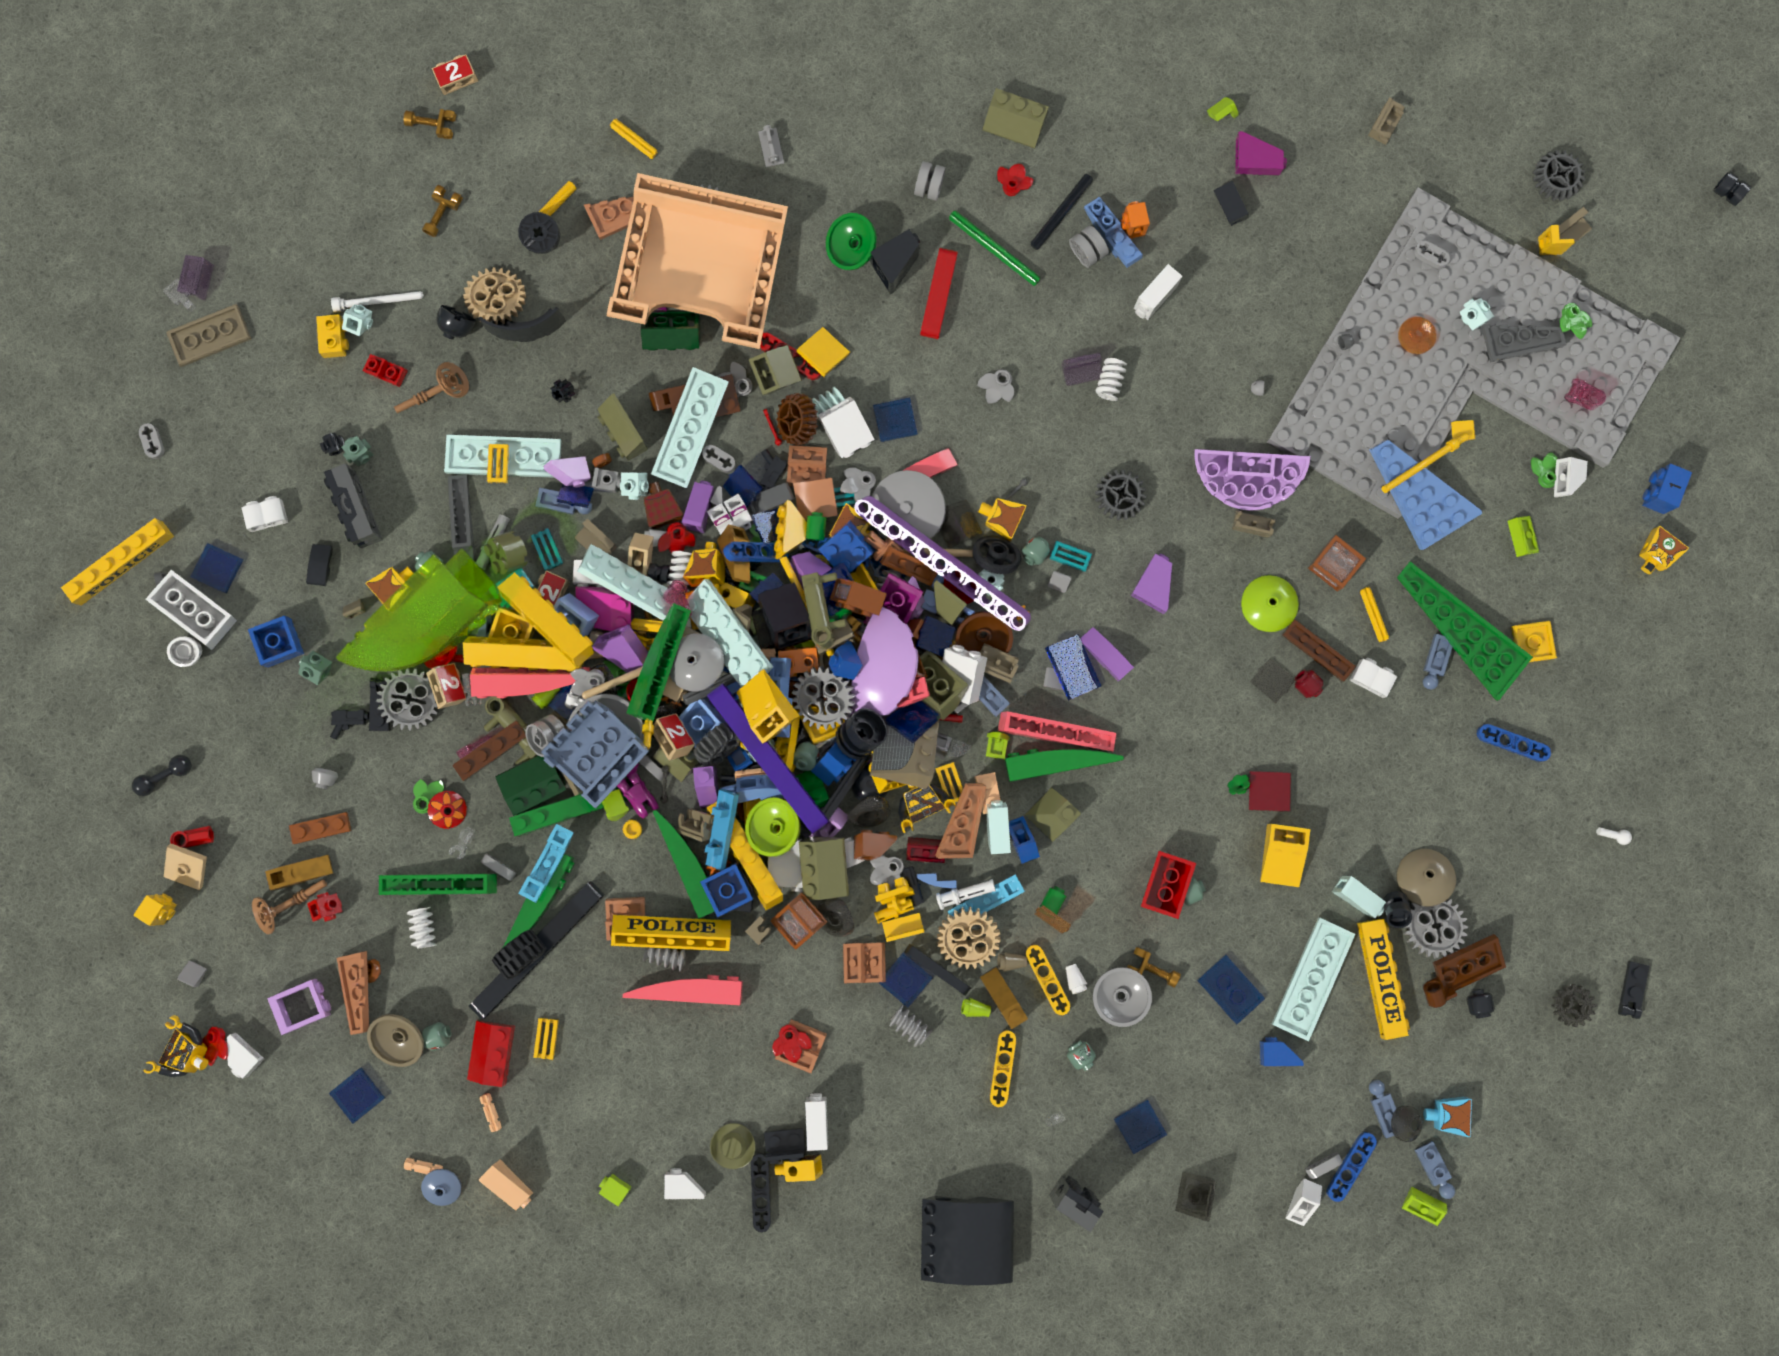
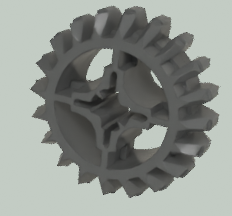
M1556 150L1554 153L1549 152L1546 156H1543L1540 162L1535 165L1536 169L1533 171V174L1536 175L1533 181L1538 182L1535 188H1541L1539 194L1545 192V199L1552 196V201H1555L1557 198L1559 201H1563L1565 198L1568 200L1572 195H1576L1583 187L1582 183L1585 181L1583 175L1586 171L1580 169L1583 163L1578 164L1579 157L1572 158L1573 153L1567 155L1566 150L1562 151L1561 154L1559 150ZM1548 166H1549V168H1550V170H1549L1550 176H1549V177H1547V167H1548ZM1569 174H1571V176H1572V183H1571V185L1569 184V181H1570L1569 178H1568V175H1569Z
M1122 469L1119 475L1118 471L1114 470L1113 476L1108 472L1106 474L1107 479L1105 477L1100 479L1103 484L1098 483L1096 486L1100 490H1096L1095 495L1101 497L1096 498L1095 502H1102L1098 509L1105 508L1104 515L1110 512V519L1114 517V514L1117 515V521H1120L1121 515H1123L1124 520L1128 519V514L1133 518L1135 517V512L1139 513L1141 511L1140 507L1145 505L1141 500H1145L1147 496L1141 493H1144L1146 488H1140L1143 481L1136 482L1139 477L1138 475L1134 478L1130 477L1132 475L1131 471L1125 475V470ZM1123 481L1120 487L1111 488L1108 486L1112 482ZM1129 484L1133 487L1136 498L1128 492ZM1123 487H1124V490H1123V496H1124V497H1122V499H1120L1119 502H1117L1118 499H1119V498H1118V496H1119L1118 493H1119V492L1123 489ZM1106 492L1113 497V506L1108 502ZM1123 502L1133 503L1129 508L1118 509L1119 505Z
M727 722L721 723L700 739V742L696 744L694 749V755L704 767L716 766L718 763H722L724 759H727L733 751L737 750V746L740 745L741 741Z

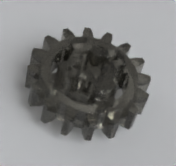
M1570 984L1568 987L1563 985V991L1556 990L1558 997H1552L1556 1001V1003L1551 1004L1552 1007L1556 1008L1553 1014L1560 1015L1557 1020L1564 1021V1025L1578 1027L1579 1023L1585 1026L1584 1020L1591 1021L1592 1019L1589 1015L1596 1014L1592 1011V1008L1597 1007V1005L1591 1002L1595 997L1588 996L1590 990H1583L1584 986L1578 985L1576 987V984ZM1573 992L1580 994L1582 997L1577 998ZM1571 1013L1574 1019L1569 1018L1566 1014Z

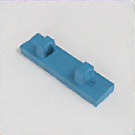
M725 789L719 790L717 804L712 808L714 821L710 843L705 847V852L708 853L706 865L720 871L726 869L739 794Z

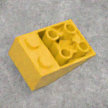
M764 669L737 691L749 725L762 744L774 738L800 716Z
M1267 824L1260 882L1299 887L1308 851L1310 829Z

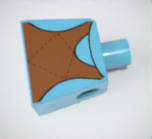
M1468 1097L1435 1100V1109H1424V1120L1434 1121V1128L1444 1132L1471 1137L1472 1099Z

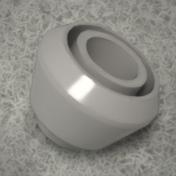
M317 767L312 770V780L318 788L327 789L328 786L332 787L339 777L337 772Z

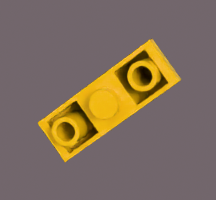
M789 500L780 506L777 511L779 523L776 527V534L778 535L774 545V551H776L775 559H781L806 540L807 522Z

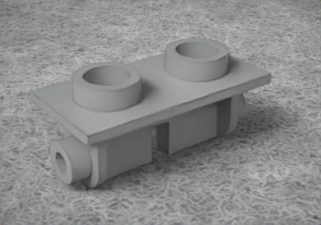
M766 125L763 127L764 130L758 132L766 167L784 164L777 129Z

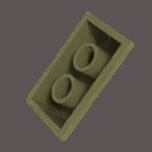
M996 88L982 130L1035 149L1049 106Z
M614 393L611 394L597 409L600 413L597 418L602 426L607 425L610 431L607 434L612 442L616 441L619 447L616 449L622 458L626 456L629 461L648 449Z
M928 649L920 656V659L928 676L926 683L930 696L921 701L944 720L958 707L969 686Z
M809 837L799 841L803 894L807 899L824 900L848 896L849 888L844 838Z

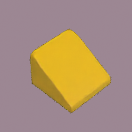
M1474 420L1451 422L1452 439H1456L1464 433L1469 436L1468 440L1475 439Z

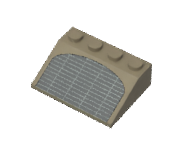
M922 708L896 709L888 715H882L881 717L887 726V737L881 745L873 750L870 776L927 789L934 775L940 717L933 711Z

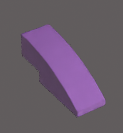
M1092 627L1079 639L1084 647L1117 681L1121 680L1134 668L1095 628Z

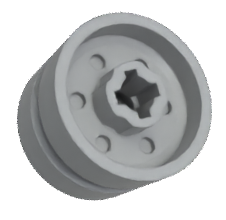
M923 161L916 181L914 195L924 197L928 190L927 198L937 201L946 167L936 165L932 172L933 164Z
M1090 225L1083 229L1080 234H1076L1069 239L1073 253L1082 265L1087 268L1095 264L1097 259L1100 260L1109 253L1108 247L1100 233Z
M547 715L529 724L525 732L529 746L538 756L544 757L541 751L550 741L556 744L553 738L564 725L554 715Z

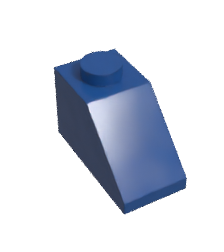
M847 641L839 646L830 657L828 663L833 675L851 680L855 679L863 666L851 641Z
M1024 816L1009 821V834L1021 863L1040 857L1036 842Z
M1265 1037V1041H1260L1261 1065L1304 1066L1303 1061L1284 1042L1277 1041V1037Z

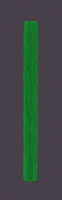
M954 210L950 214V221L1033 286L1038 284L1040 276L960 213Z

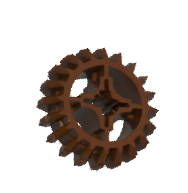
M800 393L786 395L785 399L781 400L782 404L778 405L779 411L776 412L778 418L775 420L778 421L777 428L780 429L779 434L782 435V440H786L787 443L795 445L809 443V440L813 439L814 434H817L815 428L819 427L817 425V420L819 419L817 418L818 411L815 410L816 404L812 403L813 400L808 395Z

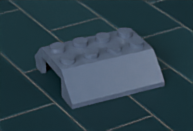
M588 700L579 710L582 715L576 713L566 724L569 729L567 730L563 727L553 738L556 744L550 741L541 753L544 755V761L551 768L556 766L583 791L581 796L596 809L649 750L640 737L612 710L597 700L594 702Z

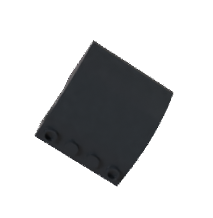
M942 1196L923 1198L921 1280L954 1285H998L1012 1283L1014 1201L988 1197H976L968 1200Z

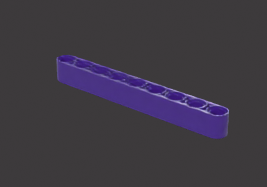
M722 683L707 694L708 699L810 832L814 834L829 822L827 817L768 741L762 744L751 729L742 706L728 688Z

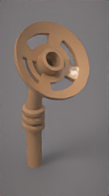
M442 363L436 371L439 385L425 392L421 391V394L417 393V396L413 395V398L394 406L396 412L400 413L416 404L420 405V402L423 404L424 400L427 402L430 397L442 391L455 398L465 396L469 390V382L465 373L453 363ZM442 369H449V371L441 372ZM455 374L459 376L462 384L458 383V379L455 376Z
M322 879L306 890L298 891L293 894L292 898L275 907H269L260 897L254 898L252 910L257 924L264 933H273L275 929L274 917H276V914L295 904H301L309 899L310 895L326 887L327 883Z

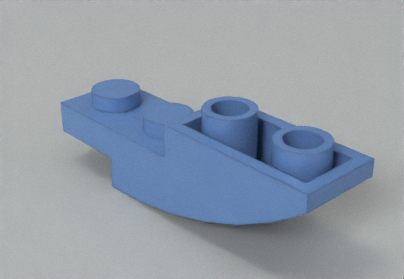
M1100 197L1084 206L1095 229L1100 233L1116 258L1118 257L1126 268L1142 259V253L1123 231L1119 220Z
M771 658L770 663L773 668L769 676L792 705L793 699L788 698L791 659ZM790 724L775 737L789 738Z
M767 774L736 778V784L720 788V790L725 789L739 794L738 803L758 798L761 801L767 798H784Z

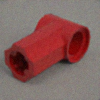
M211 826L177 831L171 835L170 843L185 849L213 843L215 838L214 831ZM182 835L185 837L183 845L180 844V837Z

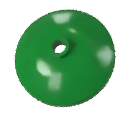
M847 213L838 217L830 226L826 236V252L831 262L844 270H856L863 267L871 259L870 252L876 248L877 238L873 224L868 218L858 213Z

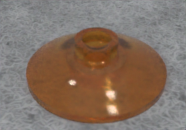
M1411 317L1400 326L1398 339L1406 351L1412 354H1423L1434 346L1436 330L1429 320L1423 317ZM1416 331H1420L1422 336H1418Z

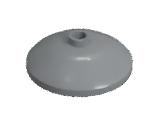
M694 633L682 637L669 674L672 681L680 688L691 692L703 691L713 686L721 677L725 664L724 654L720 645L714 639L704 634ZM691 657L695 659L693 663H689Z
M1119 967L1105 972L1098 979L1093 990V1003L1097 1013L1104 1021L1114 1026L1127 1027L1140 1022L1147 1015L1152 1003V993L1147 980L1140 973L1130 968ZM1123 992L1124 998L1119 999L1117 997L1118 993Z

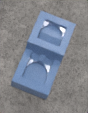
M936 873L917 874V879L927 884L942 888H957L956 880L937 881Z

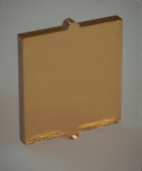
M1045 906L1036 909L1034 915L1061 934L1068 932L1071 924Z

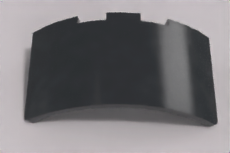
M557 307L553 310L550 308L539 318L527 322H513L505 319V324H502L500 320L496 325L494 321L489 322L482 317L478 318L484 328L492 335L507 341L519 342L536 341V339L548 336L566 322Z

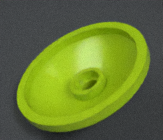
M1272 575L1261 576L1253 580L1243 592L1241 599L1243 615L1250 625L1260 631H1280L1291 624L1298 612L1299 602L1296 591L1283 578ZM1274 599L1275 605H1271L1269 600Z
M780 798L764 799L758 802L748 814L745 824L746 838L750 846L761 855L769 857L783 855L798 840L801 827L800 818L786 800ZM780 825V831L777 832V826Z

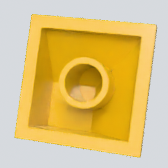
M498 607L488 637L532 639L535 628L515 609Z

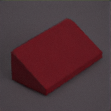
M908 837L906 860L945 863V858L938 859L935 856L941 840Z

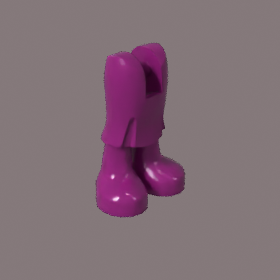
M638 763L626 775L633 786L630 788L624 778L617 787L623 792V796L629 800L635 812L644 819L648 816L646 809L642 805L644 801H646L652 811L659 809L656 799L646 788L644 781L642 782L638 776Z

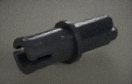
M914 867L904 868L905 879L909 887L914 889L915 895L911 896L913 906L924 903L925 901L920 890L921 883H918Z

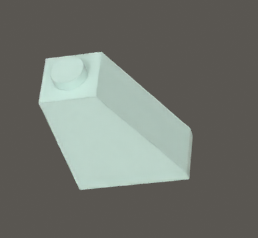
M1001 800L991 801V804H986L991 854L1011 853L1007 804Z
M1342 876L1332 891L1370 918L1380 917L1385 910L1383 906L1386 902L1352 876Z

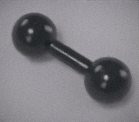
M176 755L169 761V767L152 777L148 775L137 776L132 782L133 792L139 796H148L154 791L155 783L172 774L179 777L187 775L192 768L190 759L185 755Z

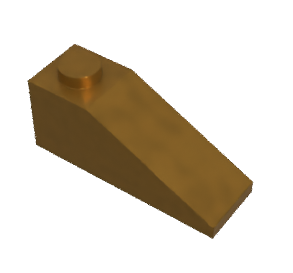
M997 967L980 977L1011 1029L1028 1020Z

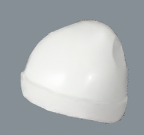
M187 636L174 638L167 647L169 660L179 667H189L196 664L203 651L201 644L197 640Z

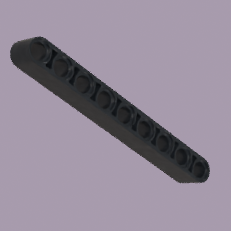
M589 881L536 935L546 947L544 954L512 979L506 980L500 973L468 1007L483 1021L489 1015V1012L491 1013L503 1001V998L505 999L517 986L516 984H519L531 972L530 970H533L542 961L544 955L546 956L558 944V941L560 942L585 916V913L587 914L599 902L598 899H601L605 894L592 881Z

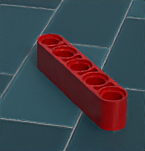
M939 248L920 336L939 339L958 251Z

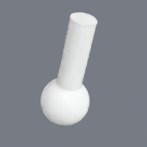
M1599 827L1596 831L1597 835L1616 839L1621 845H1627L1632 840V835L1627 830L1616 832Z

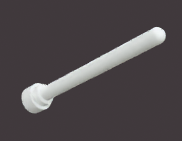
M418 291L350 300L334 297L331 298L333 312L339 313L348 307H352L354 304L365 306L422 299L424 294Z

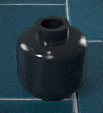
M1484 989L1472 990V994L1466 998L1469 1013L1474 1015L1475 1018L1492 1016L1491 1013L1494 1012L1495 1006L1491 993L1484 992Z

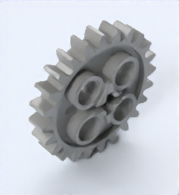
M820 666L818 672L813 667L811 673L806 671L804 673L805 677L800 676L798 678L801 683H795L794 686L798 689L793 690L792 694L797 695V697L793 698L792 701L797 702L794 709H800L798 714L805 716L803 722L810 720V727L816 723L817 729L823 725L825 730H827L829 724L832 728H835L836 722L841 725L843 719L847 720L849 718L847 713H852L853 711L849 706L855 705V702L850 699L856 696L850 693L854 686L848 687L847 685L850 679L844 681L843 677L833 675L830 666L826 671H824L823 666ZM828 684H834L837 688L836 692L830 691ZM809 685H815L817 693L811 692ZM822 694L825 698L827 697V700L825 702L823 698H820ZM830 703H836L838 711L832 710ZM811 704L818 705L819 712L813 711Z
M406 668L405 674L400 669L398 670V676L391 673L392 679L385 678L387 684H380V687L384 690L377 692L378 695L382 696V698L376 700V702L382 703L378 707V710H384L381 717L388 716L386 722L394 721V728L400 724L401 730L408 726L409 731H411L412 725H415L418 730L419 723L426 726L425 720L432 721L433 719L430 715H437L434 708H438L428 677L423 678L424 672L417 675V669L410 673L408 668ZM404 683L407 686V690L404 693H398L395 689L397 684ZM422 687L426 690V695L424 697H417L415 690ZM394 694L405 698L411 695L412 699L425 701L426 704L410 702L407 705L405 700L392 698L391 695ZM394 702H400L403 708L399 712H394L391 709V705ZM413 706H419L422 709V713L419 716L411 714L410 710Z
M1451 899L1431 907L1420 906L1415 903L1411 904L1413 919L1408 926L1404 927L1408 928V931L1403 934L1410 935L1407 943L1414 942L1412 949L1420 948L1418 954L1426 951L1427 958L1433 953V957L1436 959L1440 953L1443 958L1446 956V952L1450 955L1454 953L1453 949L1456 951L1460 949L1458 944L1462 945L1465 943L1461 937L1467 936L1463 930L1467 929L1468 926L1463 925L1462 922L1466 921L1467 918L1460 917L1463 911L1457 912L1456 909L1459 905L1451 906ZM1439 910L1445 913V920L1439 918ZM1420 915H1424L1426 917V924L1420 922ZM1432 925H1438L1439 928H1432ZM1445 929L1451 932L1450 939L1444 936ZM1425 934L1432 936V943H1428L1425 940Z

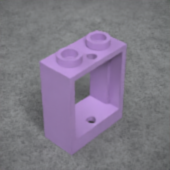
M313 979L267 998L281 1035L331 1015V1005L328 1000L324 999V988L320 981L318 982L317 979ZM309 987L319 1014L292 1025L282 998Z

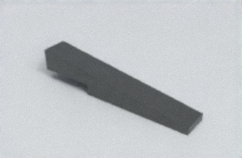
M468 475L448 476L452 549L454 550L456 587L459 591L478 589Z

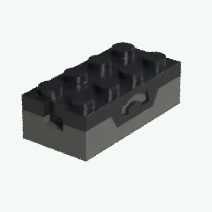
M346 463L325 471L326 478L324 483L328 489H331L333 495L331 496V501L335 507H338L340 513L337 515L341 524L345 525L347 531H344L348 542L358 545L362 549L382 541L383 539L356 471Z
M1062 1175L1049 1194L1058 1211L1089 1232L1092 1231L1104 1212L1100 1206L1099 1199L1094 1195L1095 1193L1087 1187L1082 1189L1078 1181L1069 1175L1067 1178Z

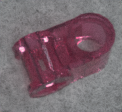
M1580 379L1572 380V386L1564 396L1567 401L1580 405L1587 410L1597 409L1606 400L1604 391ZM1591 396L1597 399V403L1591 400Z

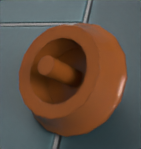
M376 959L367 960L368 983H372L381 975L380 963Z

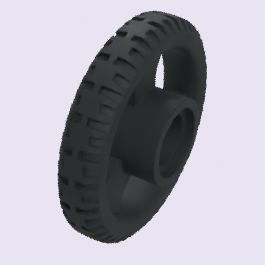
M985 536L978 539L973 546L972 554L974 560L988 572L1009 574L1014 572L1020 565L1021 553L1019 549L1005 538ZM983 546L989 549L986 557H983L980 553V548Z

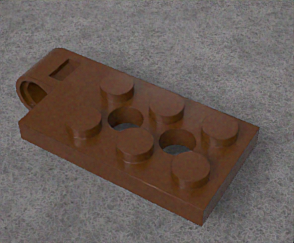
M732 374L718 377L728 381V385L715 417L741 412ZM685 385L649 392L652 410L659 411L672 408L674 416Z
M1495 934L1490 935L1434 961L1433 965L1437 977L1423 985L1427 1003L1434 1008L1441 1007L1448 1000L1457 996L1456 990L1506 968L1498 937ZM1483 956H1485L1484 960L1481 961V962H1479L1480 959H1481ZM1468 964L1467 968L1462 970L1463 966Z

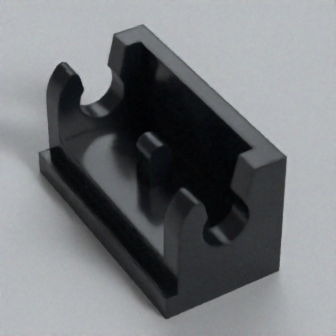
M1233 181L1213 190L1231 226L1248 219L1249 214Z

